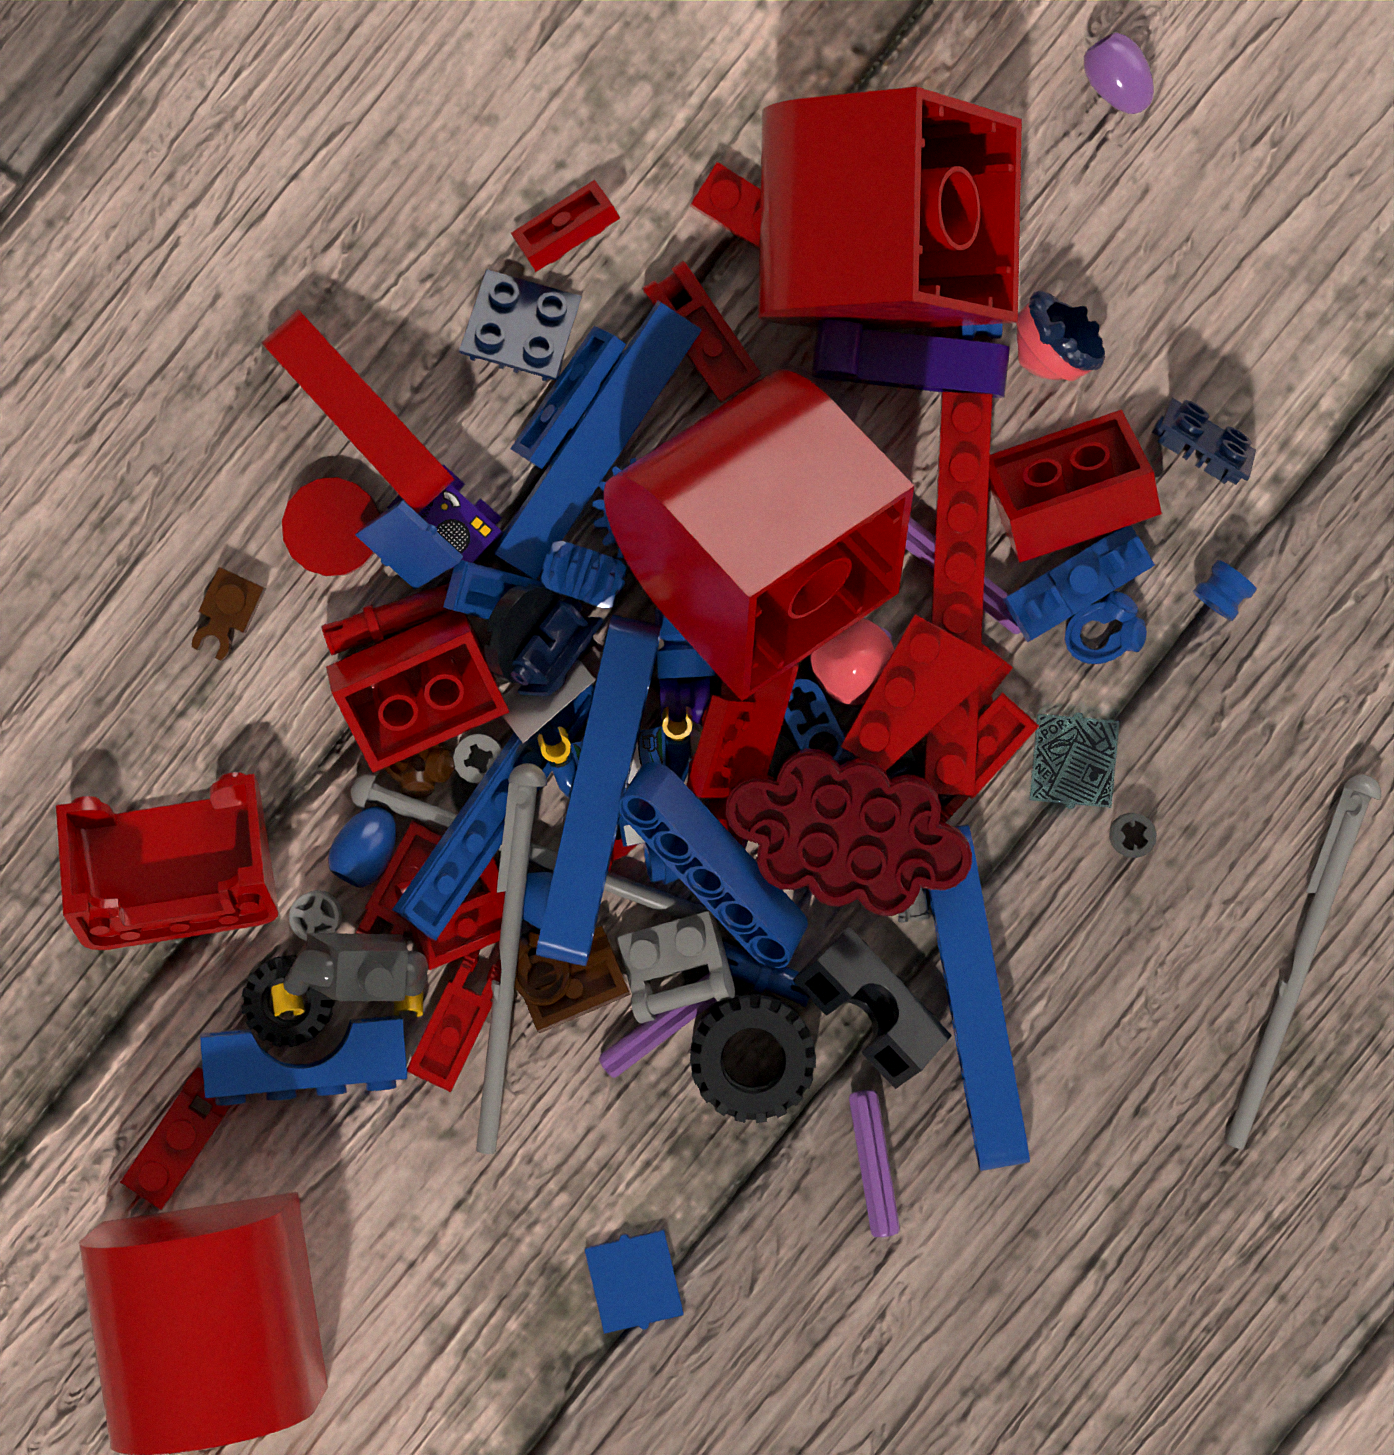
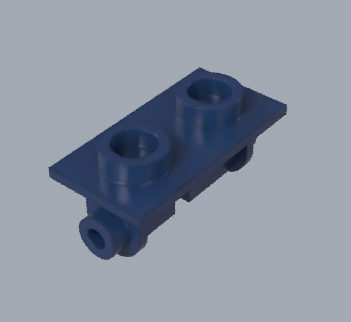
M566 597L564 601H557L539 627L550 640L548 644L540 636L533 635L512 663L514 670L511 676L518 683L522 684L517 692L520 695L550 696L558 690L565 682L566 673L575 660L591 646L594 639L593 635L604 621L602 617H583L580 614L583 609L582 605L572 597Z

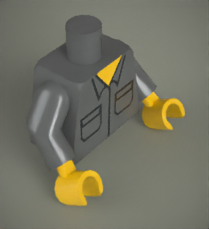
M307 933L306 951L298 955L283 983L271 988L274 1015L279 1016L283 1012L292 1010L294 1016L304 1013L302 995L310 986L327 997L338 1001H394L393 1013L395 1016H399V1012L415 1011L416 1017H420L423 1015L424 985L428 971V962L422 953L408 951L401 934Z

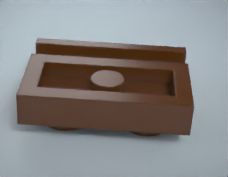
M602 926L595 928L586 967L570 963V985L560 1000L550 1005L541 1006L534 1005L524 999L538 1033H543L631 995L605 929ZM536 954L530 956L532 968L528 974L529 983L537 990H547L556 981V970L553 965L544 962L541 956H536Z

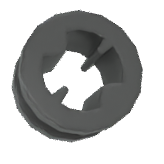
M1126 813L1120 815L1113 821L1110 827L1109 839L1111 845L1118 853L1126 857L1138 858L1145 856L1153 849L1156 843L1157 833L1154 824L1149 818L1141 814ZM1135 821H1137L1144 827L1140 835L1145 841L1139 848H1137V845L1131 844V849H1127L1122 844L1126 836L1120 830L1127 822L1129 826L1134 827Z

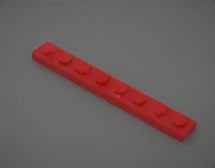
M942 392L931 623L981 650L993 394ZM979 687L926 735L924 779L936 789L938 794L975 796Z

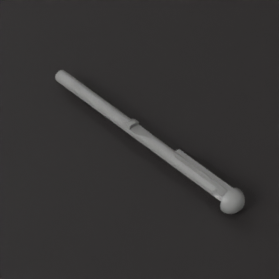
M530 763L515 767L508 778L509 786L497 893L505 891L499 941L502 970L500 982L492 980L491 984L493 1003L476 1151L484 1154H494L496 1152L537 787L547 786V778L543 770Z
M368 773L361 775L355 780L351 788L352 800L361 810L365 809L367 803L377 804L390 811L443 831H447L458 815L375 784L377 774ZM531 842L529 863L554 872L558 852ZM608 871L604 891L680 919L709 911L707 907ZM717 919V922H718V925H719V929H721L722 924H721V922Z
M1356 775L1351 777L1344 785L1341 798L1306 893H1315L1296 944L1288 983L1280 979L1278 997L1225 1140V1144L1244 1150L1371 798L1381 800L1380 785L1371 776Z

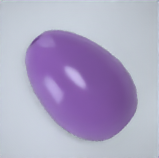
M1114 32L1095 43L1085 52L1084 69L1091 86L1106 102L1128 114L1140 113L1151 104L1154 94L1152 74L1142 50L1132 39L1126 35Z

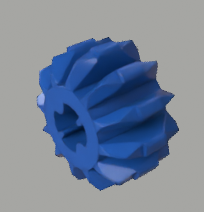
M557 541L552 543L549 553L545 555L541 567L543 570L540 582L546 589L608 609L614 607L618 596H621L625 585L624 578L627 569L622 561L572 543Z

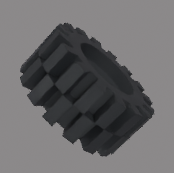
M296 955L278 956L260 965L247 979L248 983L242 991L241 997H244V1004L241 1005L242 1014L247 1016L248 1021L246 1024L249 1029H254L258 1033L256 1037L262 1041L268 1040L273 1042V1046L277 1047L282 1045L295 1047L304 1042L307 1043L324 1029L333 1015L332 1008L335 1005V1000L310 986L305 992L308 1002L302 1016L293 1020H285L274 1015L269 1001L271 988L284 981L297 958Z

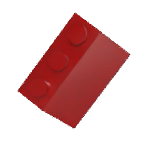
M1122 409L990 454L989 487L1005 533L1019 563L1162 514L1154 471Z
M449 611L326 666L331 693L373 773L510 712L496 677L489 670L482 644L467 614L462 612Z

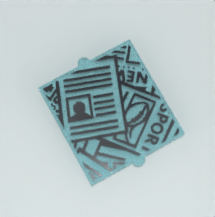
M1079 712L1075 713L1073 717L1037 714L1036 723L1039 727L1035 731L1029 800L1065 803V807L1068 809H1073L1075 805L1112 808L1120 721L1084 718L1083 714Z

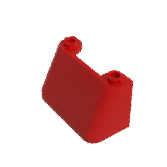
M232 772L222 775L217 782L210 786V799L114 814L108 804L101 802L99 798L93 796H82L75 798L71 803L56 805L63 916L84 947L93 950L117 949L254 927L270 923L278 917L277 893L260 788L255 774L246 775L240 772Z

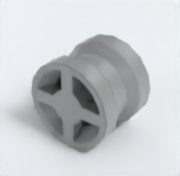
M469 735L461 740L455 748L453 757L455 769L466 781L479 784L502 751L501 743L491 735Z
M319 890L301 895L293 903L289 913V922L292 930L299 938L307 941V933H335L339 929L343 918V910L336 897L326 891Z

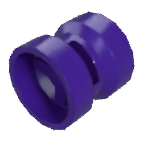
M709 676L694 677L690 682L681 683L675 678L659 679L661 724L662 713L665 707H669L670 720L682 722V719H686V706H688L693 712V722L702 726L704 712L711 702Z

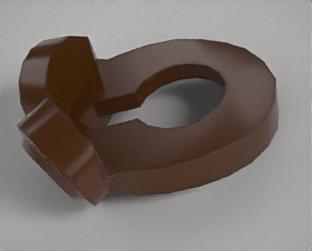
M437 744L419 752V755L426 762L425 771H417L410 762H397L384 769L393 779L400 783L401 794L415 799L424 798L434 792L435 782H445L451 777L455 768L454 753L451 750L442 748L440 744Z
M536 928L531 930L528 935L522 934L520 936L515 988L528 1002L544 1006L557 1002L565 995L571 981V967L568 962L542 957L544 962L554 966L557 975L556 981L547 990H537L530 985L528 974L532 964L528 952L532 947L537 948L541 929Z

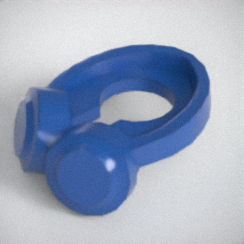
M1112 591L1104 601L1091 604L1076 613L1069 621L1065 631V643L1068 651L1073 657L1087 664L1106 663L1116 659L1126 651H1141L1146 641L1147 630L1144 620L1136 617L1138 613L1137 604L1128 595ZM1117 619L1123 623L1122 629L1111 634L1106 646L1101 649H1091L1082 641V628L1090 621H1099L1106 624Z

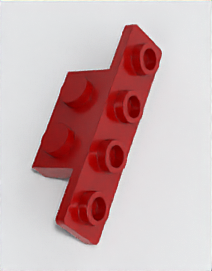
M798 664L743 701L737 696L712 695L710 705L706 708L702 718L703 729L696 753L689 763V778L686 786L696 796L710 798L708 810L744 849H746L748 840L738 836L729 826L725 815L726 800L732 787L742 778L751 775L768 774L799 668Z

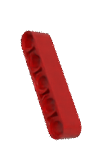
M299 309L292 313L261 342L417 514L455 480Z

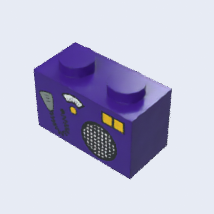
M443 464L442 466L455 480L418 515L429 525H434L437 528V532L463 555L461 560L477 564L503 535V532L496 526L502 517L481 498L474 505L459 492L466 484ZM398 494L387 508H391L402 500L407 505L408 503Z

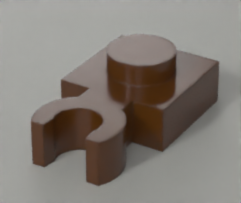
M218 567L198 611L211 619L208 626L200 628L194 634L191 644L192 648L200 650L204 640L213 635L220 641V649L215 658L224 661L232 650V640L229 635L232 628L243 633L247 632L267 588L222 567Z

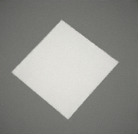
M578 658L566 673L567 677L563 685L550 696L520 695L517 692L522 685L520 683L516 684L504 695L510 712L502 716L522 743L527 741L595 681V678Z

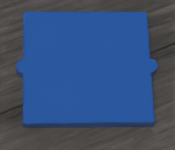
M403 500L362 526L355 534L381 558L383 565L391 567L415 590L455 566L463 558V555L437 532V528L434 525H429Z
M664 1229L629 1237L628 1234L624 1233L620 1235L619 1240L585 1247L584 1250L604 1334L635 1326L647 1329L649 1323L684 1315Z

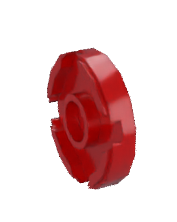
M338 477L319 478L300 487L288 501L282 518L283 541L291 557L306 570L326 577L346 576L364 567L375 554L355 534L362 526L379 516L380 512L372 496L358 484Z

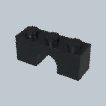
M849 926L824 945L793 978L797 986L826 1016L844 1003L857 1005L868 1015L873 1027V1036L870 1043L861 1053L895 1089L921 1072L952 1036L938 1021L937 1017L904 985L903 981L870 949L868 944Z

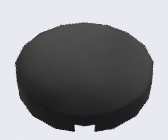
M528 584L526 587L518 585L511 588L497 602L488 620L486 631L491 632L492 635L490 645L485 644L484 654L489 670L498 678L511 683H518L511 676L514 670L512 663L532 636H540L546 644L550 641L539 629L558 601L557 597L549 589L535 584Z

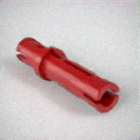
M450 582L401 598L386 605L373 608L371 604L362 607L363 612L340 621L321 625L331 656L372 641L376 645L384 641L386 636L418 626L452 611L443 608Z

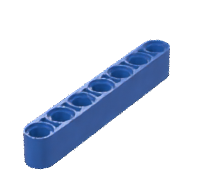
M614 614L611 617L540 930L536 956L585 967L587 965L621 816L618 805L627 789L658 651L662 625Z
M966 824L955 826V828H958L968 839L972 851L970 871L966 878L956 887L946 890L928 889L977 1162L980 1171L1029 1163L1030 1157L975 850L969 825Z

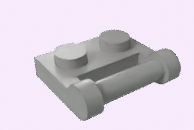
M710 911L617 937L632 994V1010L640 1024L655 1020L656 1014L713 998L718 1002L734 998V983L717 918ZM708 964L710 971L709 979L656 994L652 993L650 980Z

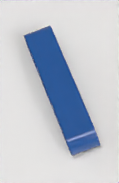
M655 762L644 763L638 769L619 802V812L624 820L754 959L770 968H784L789 964L807 929L808 921L805 914L782 889L768 883L761 875L755 859L670 768Z

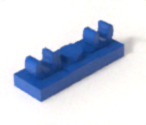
M593 326L510 449L541 469L544 466L548 467L554 458L556 448L564 443L568 437L566 433L570 428L573 429L600 389V383L603 384L610 373L611 367L617 363L627 344L615 335Z
M1132 525L1117 529L1003 598L1002 601L1026 641L1029 642L1152 568L1155 564Z

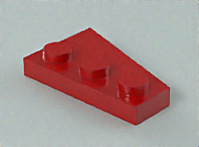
M915 614L841 747L860 758L870 759L878 763L886 772L1004 663Z

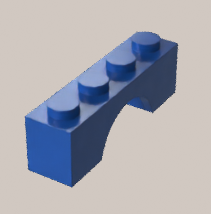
M400 1015L350 1019L345 1035L338 1046L325 1057L305 1064L287 1063L272 1057L258 1044L250 1029L200 1033L205 1098L215 1097L216 1105L219 1106L245 1103L246 1094L266 1093V1100L268 1101L293 1099L297 1097L296 1090L316 1088L318 1096L338 1095L347 1093L346 1085L366 1083L367 1091L390 1090L397 1088L396 1080L408 1079L403 1019Z

